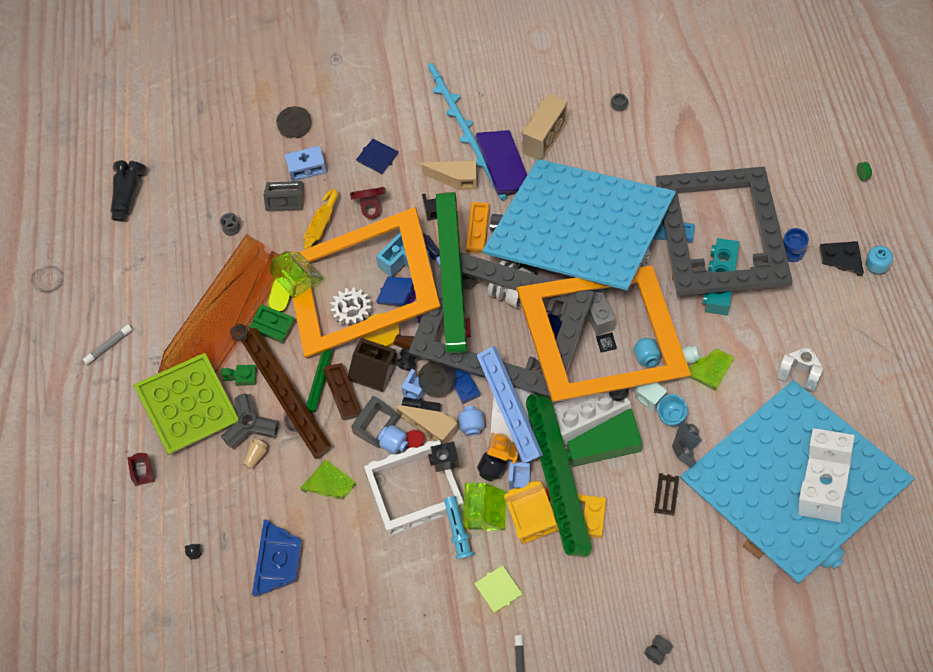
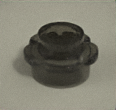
M236 324L230 329V335H232L231 338L234 341L243 342L248 338L249 331L245 325Z

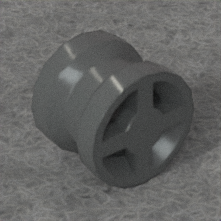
M226 213L221 217L220 224L224 234L234 236L240 231V223L234 213Z

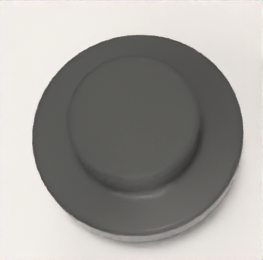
M622 93L615 94L611 98V107L619 111L626 109L628 106L627 97Z

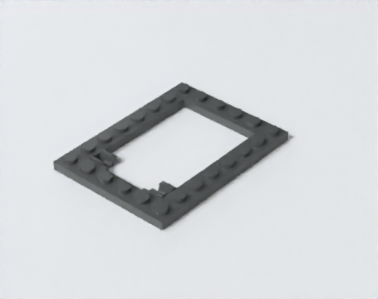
M765 166L656 176V187L676 191L663 218V225L677 296L792 286L793 280ZM749 187L765 253L753 254L754 267H750L748 270L715 273L706 271L704 258L690 259L678 193Z
M461 253L462 275L517 291L516 288L520 286L556 281ZM440 269L435 284L441 307L423 314L408 353L411 356L486 378L478 360V354L469 351L447 354L446 344L435 341L444 319ZM590 290L543 298L550 300L546 312L561 317L562 325L556 343L566 373L594 296V292ZM556 303L563 304L562 308L555 307ZM529 357L526 368L503 362L513 387L551 399L540 362L535 357ZM533 368L539 369V372H535L532 370Z

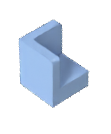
M411 369L401 387L402 394L408 398L421 399L428 390L430 382L417 377L416 370Z
M510 462L509 490L525 487L530 482V463L515 462L514 464Z

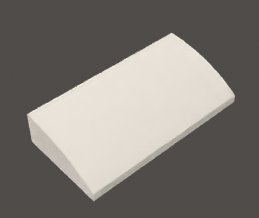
M609 392L568 399L553 405L564 445L573 438L632 408L628 398L622 401H615L610 398Z

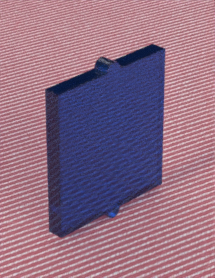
M372 138L368 145L363 147V151L356 161L383 175L389 165H392L399 152Z

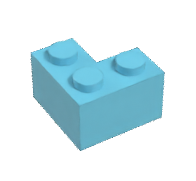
M401 232L376 256L378 268L391 277L404 265L409 268Z

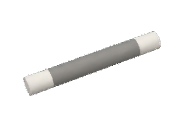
M127 324L82 359L86 365L91 363L131 332L132 328Z

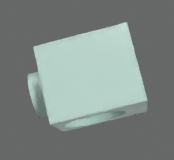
M657 383L637 386L635 389V399L653 413L657 410L660 399L667 395V390Z

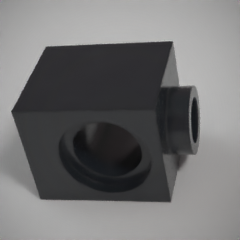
M454 441L430 446L432 454H428L430 466H435L436 472L459 467ZM441 455H446V456H448V457H447L446 459H444V460H441V459L438 458V457L441 456Z

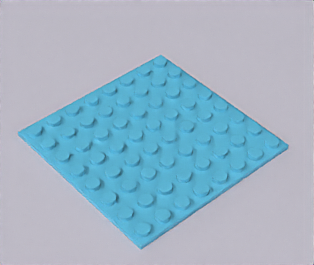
M537 159L483 248L482 253L628 291L676 191Z
M794 380L680 476L689 487L798 584L915 480L906 470ZM813 428L855 435L840 523L798 515L802 482L805 480ZM822 478L820 480L823 484H830L832 482L829 478Z

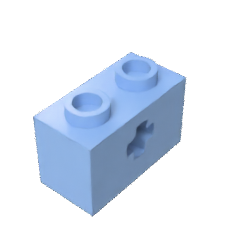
M320 146L285 154L291 181L327 173Z

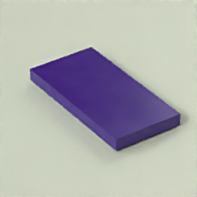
M510 130L477 133L475 137L497 194L518 192L527 177V173Z

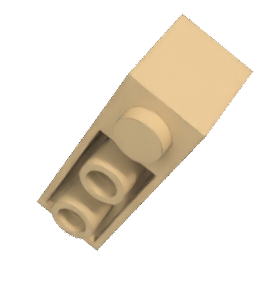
M448 160L445 162L428 161L421 163L422 172L425 176L456 189H477L476 161Z

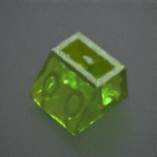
M465 483L464 530L505 531L506 501L503 495L506 494V491L486 483Z

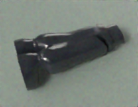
M119 160L113 163V170L116 174L113 176V196L110 211L112 213V220L125 221L139 187L140 181L138 176L145 175L147 167L136 161H129L128 165L126 161Z

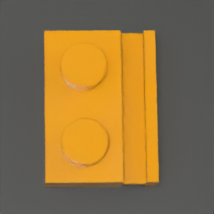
M502 433L491 434L488 455L505 461L508 458L515 464L518 450L515 443L510 442L511 439H508L506 435Z

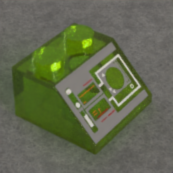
M285 251L271 260V275L293 298L323 280L319 272L300 252Z

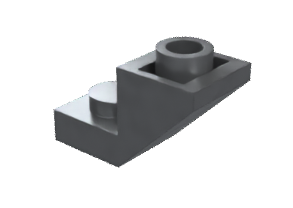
M683 420L679 424L672 448L677 458L691 468L697 463L693 457L694 452L692 449L702 440L698 434L700 432L693 423L689 425Z

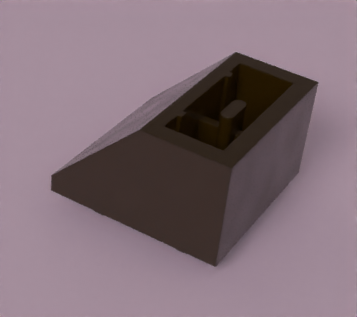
M360 338L352 355L348 373L349 381L383 392L398 360L396 349Z

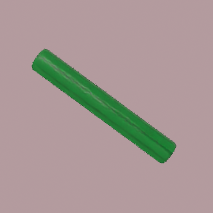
M334 348L321 352L306 405L312 413L316 412L325 381L323 368L324 366H329Z

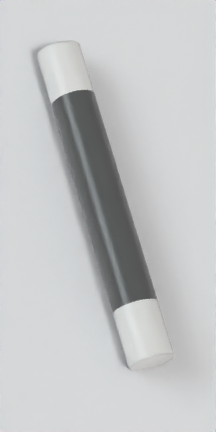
M515 635L516 672H525L523 636Z

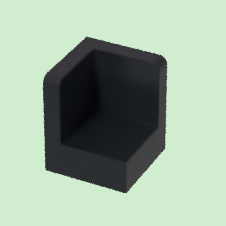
M422 194L427 221L437 219L436 198L427 200L426 194Z

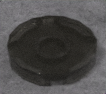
M298 106L282 110L276 120L278 131L286 138H301L310 131L312 126L309 112Z
M429 361L419 371V387L430 397L440 398L446 396L456 385V371L453 368Z

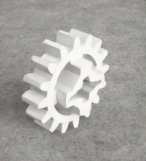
M354 287L352 291L345 288V293L338 291L339 297L333 296L334 302L330 303L332 308L331 314L334 315L335 321L339 320L341 326L346 323L347 327H349L351 324L364 321L363 318L367 319L369 313L372 312L371 300L368 298L367 293L363 295L361 289L356 292Z

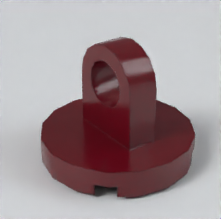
M385 187L351 192L350 197L351 200L359 198L362 214L366 218L372 219L377 217L381 211L378 195L387 193ZM369 204L374 205L376 208L373 215L368 214L366 210Z

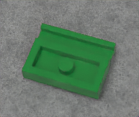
M261 304L252 319L253 322L248 327L249 329L257 328L261 335L283 344L285 337L289 334L296 320L292 316Z

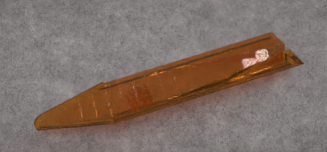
M246 234L165 349L158 373L203 353H206L216 373L258 311L260 305L263 304L269 295L274 280L282 276L290 262L275 251H271L270 254L264 251V244Z

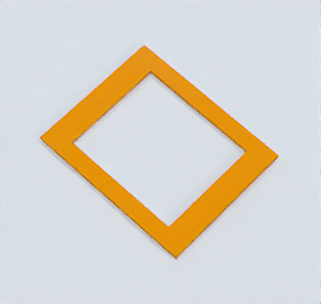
M416 207L292 254V256L296 255V258L301 262L304 261L303 257L308 262H312L400 228L417 301L322 336L310 276L291 255L285 257L288 277L292 282L291 293L305 358L441 307ZM305 262V263H300L301 265H303V266L308 270V268L305 266V265H306V262Z
M653 265L639 267L631 284L637 283L666 366L569 383L542 298L612 286L576 277L516 288L552 402L691 376Z

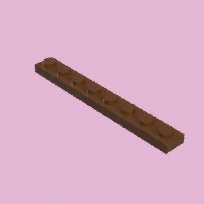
M251 328L241 342L313 457L320 459L331 447L329 441L258 329Z

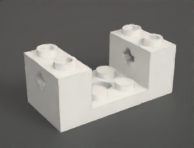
M813 428L805 480L802 482L798 515L841 522L855 435ZM822 478H829L832 482L830 484H823L820 480Z

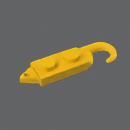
M331 189L324 195L323 201H326L329 197L328 202L316 210L303 237L305 249L310 248L316 240L322 237L323 230L330 221L332 208L338 197L336 189Z

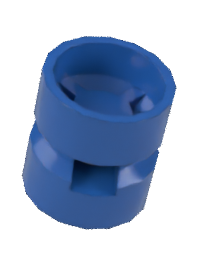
M792 228L784 235L783 243L789 262H798L805 256L809 237L802 229Z

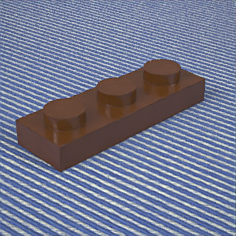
M343 364L324 366L323 372L342 420L358 417L361 413V408Z

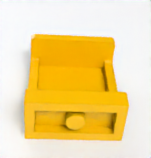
M541 481L529 482L525 487L511 489L507 494L503 495L512 516L517 537L522 545L559 531L552 506Z

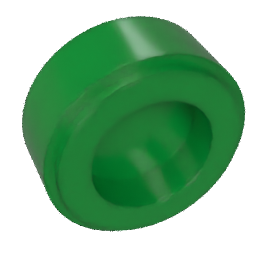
M867 162L857 164V174L861 181L869 180L872 176L871 167Z

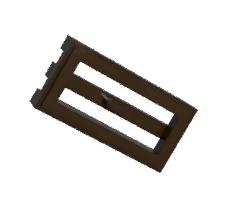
M659 473L654 513L674 516L679 476L675 475L673 477L670 474L666 476L663 473ZM662 480L666 481L663 509H659ZM671 481L674 482L671 510H667Z

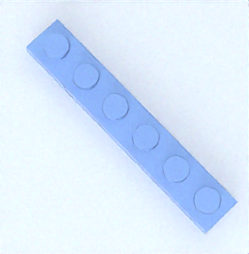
M492 346L477 355L522 462L529 463L543 456L496 346Z

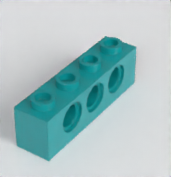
M717 238L716 245L711 247L710 256H714L713 261H709L708 271L713 273L735 271L740 241ZM732 291L721 292V294L704 293L702 304L706 305L705 312L728 316Z

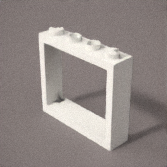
M440 440L429 441L421 447H412L401 454H391L386 459L371 461L368 465L364 466L388 537L448 516L445 503L442 502L390 521L374 478L375 474L427 457L428 454H432L430 446L441 444ZM441 455L439 456V459L444 460L446 459V456ZM451 469L444 470L453 496H456L459 512L464 511V502Z

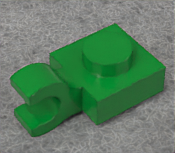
M236 365V370L222 368L221 376H223V381L235 380L236 386L255 385L256 365Z

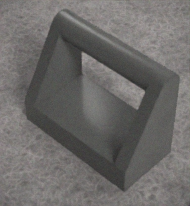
M303 181L267 182L264 191L265 210L302 209ZM294 188H297V190L271 191V189H294Z
M372 396L351 428L354 435L379 448L380 441L378 436L376 439L365 431L379 410L390 416L385 425L387 427L395 425L400 415L379 398Z

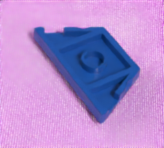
M267 519L263 521L252 591L253 597L297 581L302 541L296 536L288 534L286 530L271 524Z

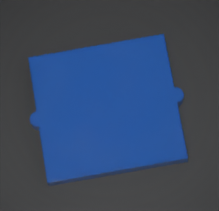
M387 277L383 287L380 288L381 292L376 300L377 304L405 306L414 287L412 278Z

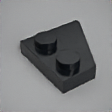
M858 241L820 244L819 250L822 264L830 267L834 266L842 271L847 269L856 272L857 276H863L864 270Z

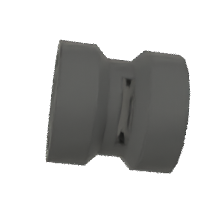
M656 635L652 640L653 644L645 649L644 655L653 663L661 665L665 660L664 656L671 652L673 646L665 638Z

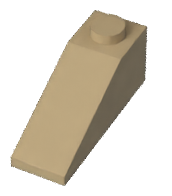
M398 405L396 408L400 418L433 441L440 440L441 444L448 443L458 432L457 421L451 415L447 416L438 411Z

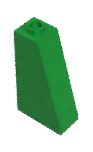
M632 408L568 441L567 449L565 450L572 467L642 452V440Z

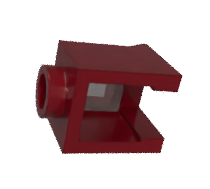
M136 453L131 457H127L130 478L135 486L155 482L151 459L147 453Z

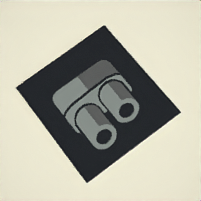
M613 333L596 336L601 353L617 349Z

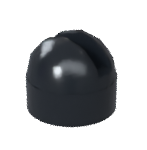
M200 544L184 546L185 554L189 559L195 560L201 555Z

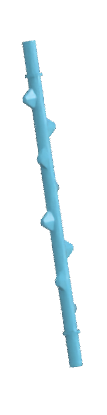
M430 63L428 69L434 78V82L437 83L433 92L443 94L450 107L446 114L455 116L464 132L460 142L470 143L477 156L475 160L476 166L483 167L492 183L491 186L495 189L479 145L469 128L473 121L463 118L455 103L460 98L459 94H450L442 80L443 77L439 74L434 63ZM498 194L501 201L507 199L506 194Z

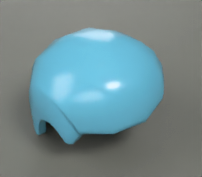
M676 394L664 396L657 405L661 421L671 427L679 426L680 422L686 420L689 413L684 399Z

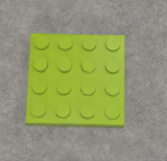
M206 353L133 384L167 455L220 432L238 421V416Z

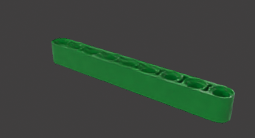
M455 192L436 194L445 343L447 354L467 352L457 198Z
M530 394L526 400V408L533 433L543 453L540 461L564 552L569 556L587 557L591 552V542L553 402L550 398L538 394Z

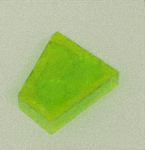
M715 349L708 356L697 360V363L689 367L691 373L689 378L716 391L733 363L734 357L719 349Z
M325 459L300 488L301 491L306 493L309 491L318 493L321 496H332L343 500L356 486V483Z

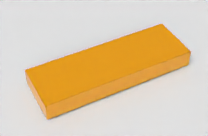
M471 202L466 253L483 254L482 250L486 244L489 203Z

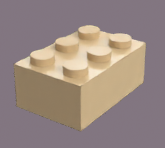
M549 93L545 99L540 101L538 110L532 113L529 124L525 125L521 132L523 136L521 143L523 154L536 160H544L567 123L568 101Z

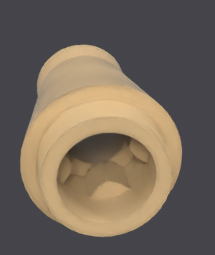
M254 438L252 442H249L242 464L253 469L267 452L266 448L268 445Z

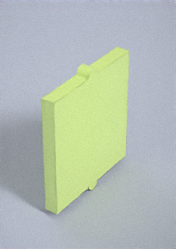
M503 565L491 573L488 572L487 576L474 583L494 614L505 606H510L513 601L523 595Z

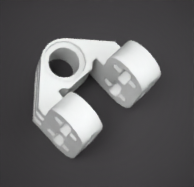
M804 348L790 354H785L777 379L786 382L793 366L796 370L804 373L810 372L805 389L815 392L823 367L813 350ZM801 358H807L810 362H804Z

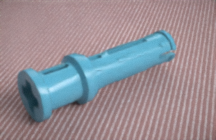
M456 496L444 498L443 501L453 533L451 541L454 543L457 552L456 559L474 555L469 546V535L464 531Z

